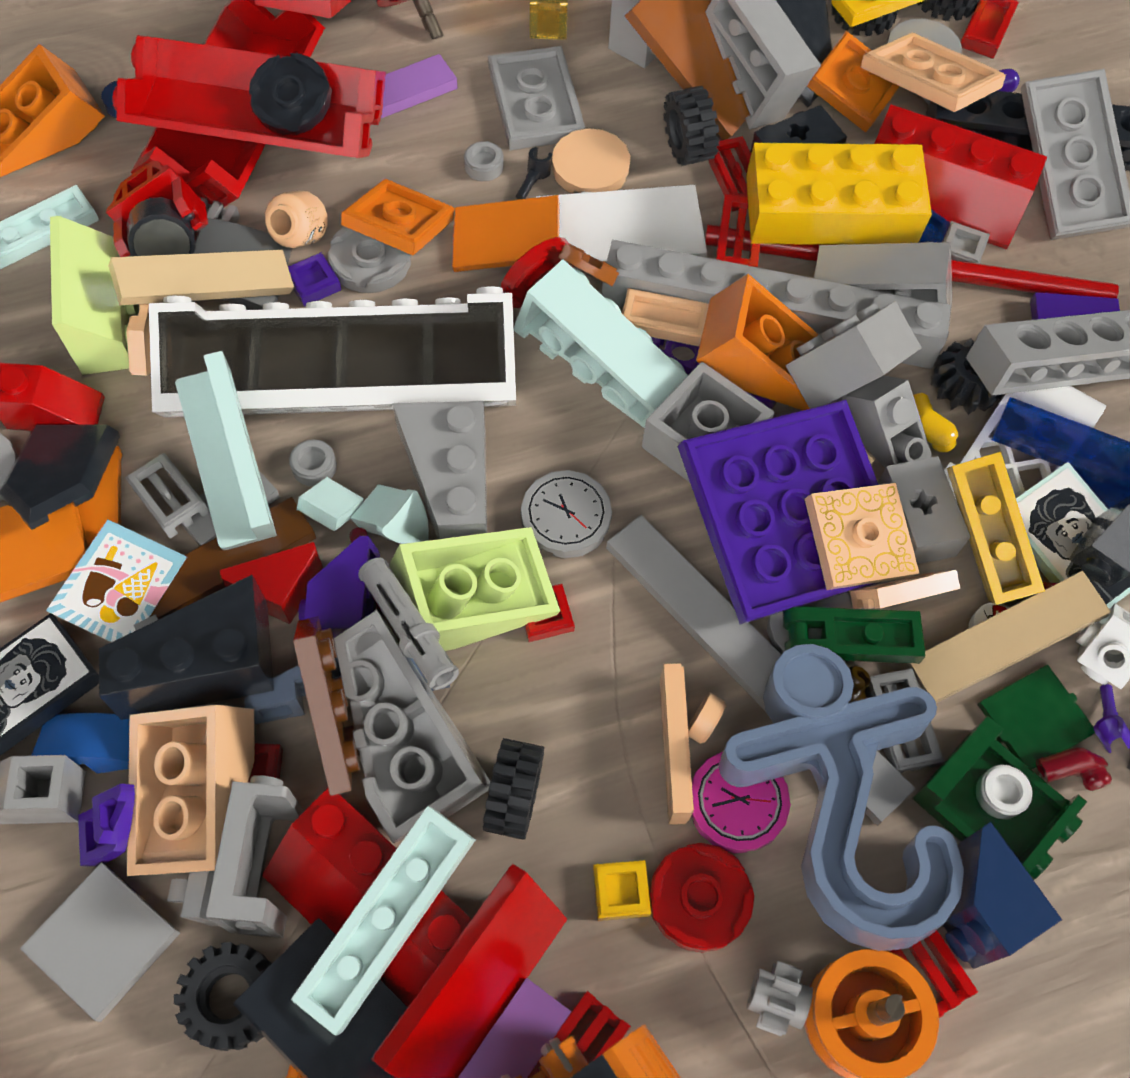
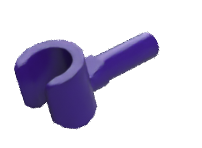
M1109 684L1101 685L1100 694L1103 717L1096 722L1094 731L1106 752L1111 753L1110 745L1112 741L1121 737L1127 748L1130 749V730L1116 711L1113 687Z

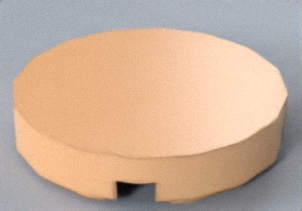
M586 128L573 131L560 139L553 150L552 172L556 182L565 191L575 194V191L579 193L583 191H617L626 182L631 156L626 144L616 135L600 129Z

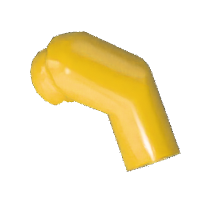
M914 394V400L927 441L932 443V447L938 452L944 453L954 449L956 439L958 438V431L955 425L933 410L927 394Z

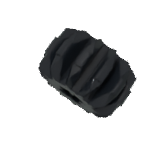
M972 338L963 345L954 341L952 345L948 346L946 351H943L937 357L933 365L935 368L930 384L938 388L937 400L948 399L951 401L950 410L963 406L968 415L977 408L985 412L992 407L997 399L1003 396V394L991 396L966 359L974 344Z

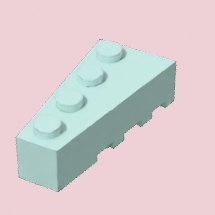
M564 259L527 291L513 331L523 338L529 333L542 342L540 351L552 360L557 355H560L570 363L573 369L572 375L584 384L586 382L589 384H594L595 382L602 387L603 398L643 428H645L646 419L688 376L677 360L665 355L653 343L652 338L646 331L635 327L621 314V310L615 302L604 298L590 285L584 273L576 268H572Z

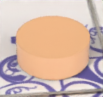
M711 692L707 694L688 726L689 738L699 744L707 741L725 710L726 704L723 699Z

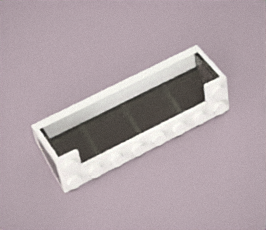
M489 286L476 289L477 294H467V304H461L459 298L445 297L436 299L435 305H418V301L415 299H396L392 301V306H375L374 301L354 300L349 302V307L332 308V303L313 301L306 303V308L289 309V305L286 303L273 302L263 304V310H246V306L241 304H222L219 306V311H205L195 302H191L190 297L166 296L163 298L164 303H149L152 412L163 417H184L175 384L176 380L208 371L204 355L219 351L223 352L230 367L243 415L393 410L392 403L484 401V407L516 406L512 293H503V288Z

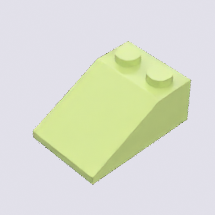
M532 527L399 544L389 563L390 569L411 598V601L425 622L433 624L439 632L440 639L438 642L444 651L457 649L523 627L530 622H538L550 618L560 612Z

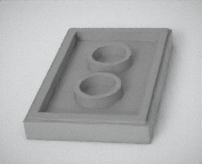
M562 46L488 56V67L509 150L557 144L562 137L569 133L586 129Z

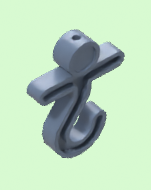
M814 644L796 645L784 651L778 658L766 683L763 700L766 713L773 724L733 735L727 741L720 758V774L732 786L747 787L810 769L817 783L819 795L801 864L807 897L823 922L848 942L877 951L908 949L932 935L941 927L961 899L964 868L956 840L950 832L942 827L926 826L921 829L903 851L902 859L907 875L906 891L902 893L887 894L877 891L868 885L857 871L854 856L874 776L872 768L877 750L919 738L936 715V702L931 694L924 689L908 687L849 703L854 683L851 671L843 659L825 647Z

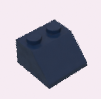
M991 822L957 844L964 868L961 899L943 924V927L947 931L945 937L948 945L960 960L968 962L975 969L1011 956L1062 920Z

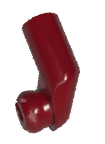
M1074 747L1036 759L1038 772L1047 783L1071 775L1081 776L1084 787L1087 790L1094 791L1110 785L1112 777L1106 769L1108 766L1106 760L1084 748Z

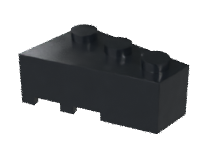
M253 575L99 648V696L121 720L130 719V715L182 709L274 691L267 601Z

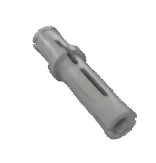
M379 557L366 562L360 568L358 576L364 582L382 613L400 638L399 648L407 658H413L427 680L428 686L433 690H439L451 684L457 678L459 669L456 665L454 666L438 642L440 634L435 626L425 622L386 560Z

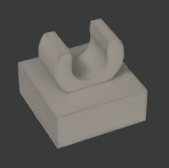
M215 871L190 872L188 879L171 880L167 901L183 903L181 917L210 926H219L206 917Z

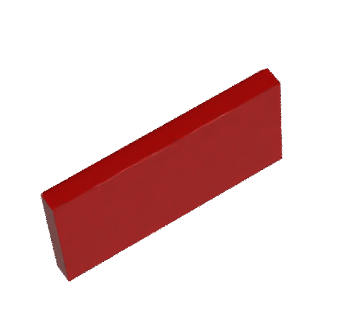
M514 864L508 868L373 1055L372 1060L394 1078H458L523 982L528 978L568 920L526 871Z

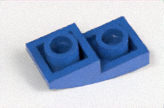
M107 713L56 715L43 724L31 756L66 755L77 765H87L96 774L129 769L130 719L121 720L116 714Z

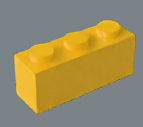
M1001 452L948 467L947 472L959 509L971 536L969 541L988 601L998 605L1044 592L1045 589Z

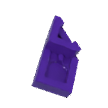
M120 783L92 797L93 808L78 815L80 866L97 867L101 862L103 864L108 863L126 851L134 809V785Z

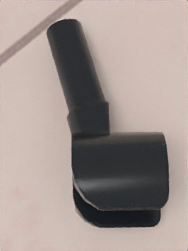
M538 147L530 149L528 154V173L516 194L518 200L526 199L538 179H545L550 176L551 152L547 158L537 159Z

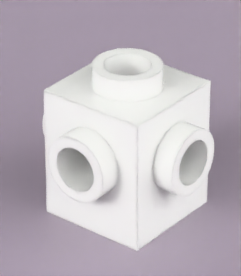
M1114 603L1109 609L1111 613L1108 617L1082 629L1078 635L1076 642L1081 646L1079 647L1077 661L1083 664L1081 669L1096 682L1103 685L1110 682L1122 689L1130 679V613Z

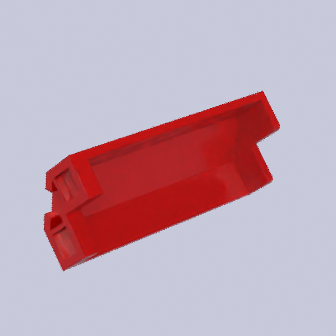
M230 0L222 9L203 44L284 57L290 56L289 53H300L311 57L325 27L309 14L282 10L274 16L265 7L255 5V0ZM156 127L131 173L134 174L152 160L161 162L164 166L169 165L198 197L207 198L210 205L214 201L222 202L223 207H226L240 197L266 144Z
M137 35L136 43L131 51L135 78H118L117 86L113 91V106L117 111V121L363 158L369 157L373 145L372 138H369L370 125L379 126L382 116L386 72L315 61L324 70L332 90L331 105L324 119L312 130L298 135H280L267 129L256 117L250 104L251 95L249 93L250 81L256 70L269 58L277 55Z

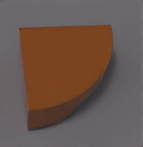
M570 243L569 245H564L558 257L561 260L564 259L568 264L610 286H613L619 275V272L613 266L588 255L584 250Z

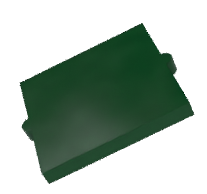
M1048 664L977 704L986 717L989 716L1004 729L996 740L999 743H1004L1009 751L1031 770L1037 768L1036 759L1070 749L1095 734L1094 726L1076 703L1077 696L1066 690Z

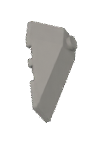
M377 610L334 638L345 696L349 698L355 731H353L355 745L360 751L365 775V779L362 780L366 798L392 843H396L407 836L427 806L434 808L447 818L489 790V778L412 660L407 658L399 648L398 639Z

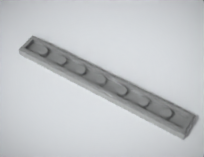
M642 515L638 516L607 541L606 549L765 710L763 695L766 683L775 662L781 654L749 622L740 625L734 607ZM877 750L872 768L874 776L865 814L878 826L916 788Z

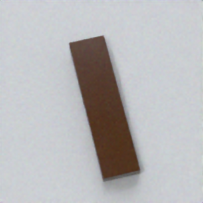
M290 497L270 508L277 536L229 550H222L217 538L185 554L187 556L185 562L150 617L156 614L157 618L161 619L225 588L226 586L219 570L298 547L316 539L315 532L303 513L297 510V504L294 499Z

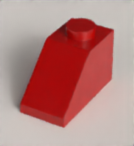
M0 363V421L6 429L32 431L36 425L98 424L105 399L102 392L43 365Z

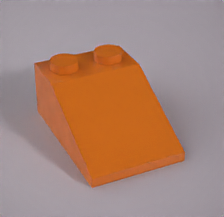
M38 44L0 85V177L79 144L105 117L75 69L41 44Z
M747 274L710 298L696 361L699 363L704 362L746 392L800 410H807L810 408L785 365L800 357L796 348L817 337L819 334L753 277Z

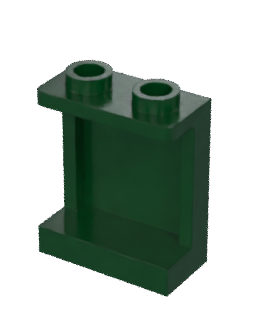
M987 716L970 731L912 799L961 842L991 822L1032 879L1035 880L1052 862L1053 857L1048 853V850L1056 840H1059L1061 843L1066 842L1083 823V820L1077 814L1087 801L1079 794L1070 800L1064 798L1000 744L996 738L1004 729ZM997 765H1008L1020 770L1031 784L1032 800L1029 807L1011 819H999L989 815L980 806L976 797L977 781L986 771Z

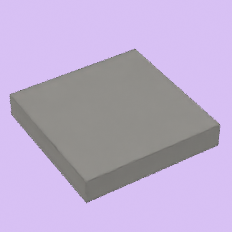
M101 862L20 949L94 1021L101 1022L178 937L180 932L107 865Z

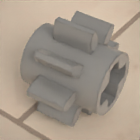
M777 961L776 964L773 963L771 972L758 968L747 1001V1009L760 1014L756 1027L781 1037L782 1034H787L789 1025L802 1029L809 1013L813 995V988L800 983L803 973L802 969Z

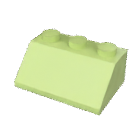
M61 216L50 217L53 327L82 375L129 369L126 331L129 318L132 315L138 314V304L119 306L108 266L111 257H120L114 246V237Z

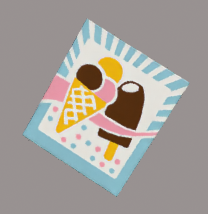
M107 520L46 611L113 642L136 631L133 625L150 617L187 556Z

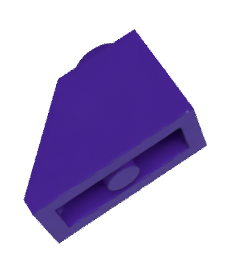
M359 536L307 583L306 599H302L299 604V620L318 616L321 629L331 628L333 638H335L376 611L375 599L358 576L360 568L366 562L380 557V552L369 536Z

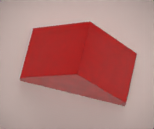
M311 542L219 571L226 587L253 575L267 601L268 615L291 624L299 610L300 601L306 599L307 583L323 569V565L315 543Z

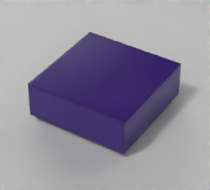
M322 252L288 266L294 285L293 290L304 307L308 302L319 301L342 290L339 279Z

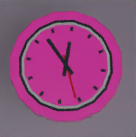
M722 751L708 758L693 776L694 811L691 815L694 820L693 823L698 833L709 843L719 846L728 852L747 853L748 851L761 849L771 844L787 823L791 807L788 785L783 777L747 787L730 785L723 779L719 771Z

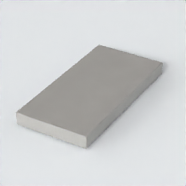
M1105 69L1025 82L1021 87V93L1033 152L1048 156L1039 178V184L1050 239L1056 240L1130 227V191Z

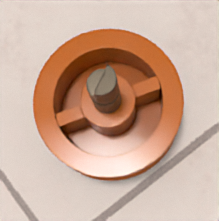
M873 949L857 950L831 962L814 977L809 986L813 988V995L804 1025L809 1042L815 1053L833 1072L843 1078H905L916 1072L928 1060L938 1037V1008L933 992L924 977L905 959L887 951Z

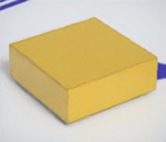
M645 860L593 864L598 921L650 917L651 907Z

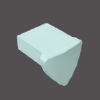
M378 484L350 517L358 527L365 529L367 532L383 536L390 541L400 544L428 541L429 539L426 510L420 495L415 490L407 489L405 491Z

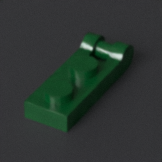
M791 607L782 612L783 628L788 630L789 640L784 643L785 651L796 645L814 644L828 648L840 656L843 661L920 664L926 657L920 611ZM821 628V639H808V629Z

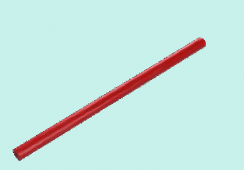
M707 224L706 245L717 247L720 226ZM729 227L726 246L728 249H734L736 228ZM745 230L742 251L750 252L751 234L750 230ZM760 244L759 253L817 261L819 245L829 244ZM951 260L953 282L1028 293L1039 292L1117 298L1119 293V285L1113 283Z

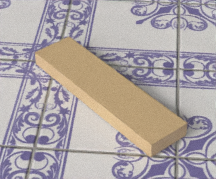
M283 250L111 257L108 265L119 306L164 303L163 298L166 296L190 297L191 301L288 295L294 288Z
M1081 571L1046 589L1044 592L1038 593L926 650V657L920 664L908 663L911 669L913 668L915 677L921 687L930 693L935 702L938 703L1108 617L1111 611L1086 574Z

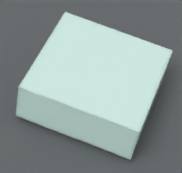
M326 477L299 496L297 510L327 528L336 531L351 519L350 517L363 503L364 498Z

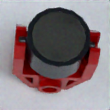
M152 160L122 181L114 194L112 203L106 209V213L114 221V246L120 257L194 254L196 249L194 230H201L208 225L206 204L169 165L164 166L161 162Z

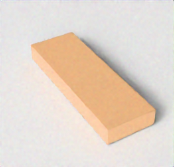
M681 663L664 664L660 677L668 824H687L694 811L684 667H681Z

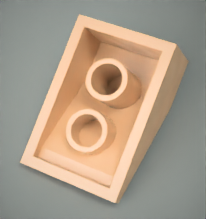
M209 705L130 715L128 784L134 785L135 799L132 824L127 843V876L215 871L232 782L248 783L254 764V709Z

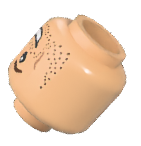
M286 192L275 196L268 203L265 211V225L269 235L281 246L287 248L303 247L318 242L324 236L328 226L327 212L320 199L310 192Z

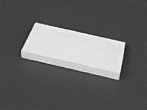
M695 185L558 195L560 199L559 237L565 238L570 244L584 250L585 253L602 262L607 261L612 239L707 257Z

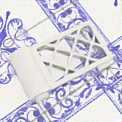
M1072 386L1005 394L961 463L981 458L979 452L981 448L999 445L1015 492V498L1026 492L1018 471L1039 468L1042 479H1044L1065 463H1071L1082 443L1103 414L1106 405ZM1007 410L1021 418L1026 431L1006 434L1001 420L1004 412ZM994 429L996 436L989 437L990 433ZM1053 436L1069 445L1063 455L1046 457L1040 438ZM1030 440L1036 459L1015 462L1009 443ZM950 462L944 471L951 486V489L953 491V487L947 472V468L954 466L955 464ZM1057 465L1053 472H1051L1049 466Z

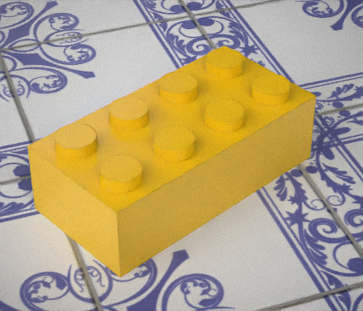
M754 143L746 175L751 244L850 245L919 242L932 215L922 145Z

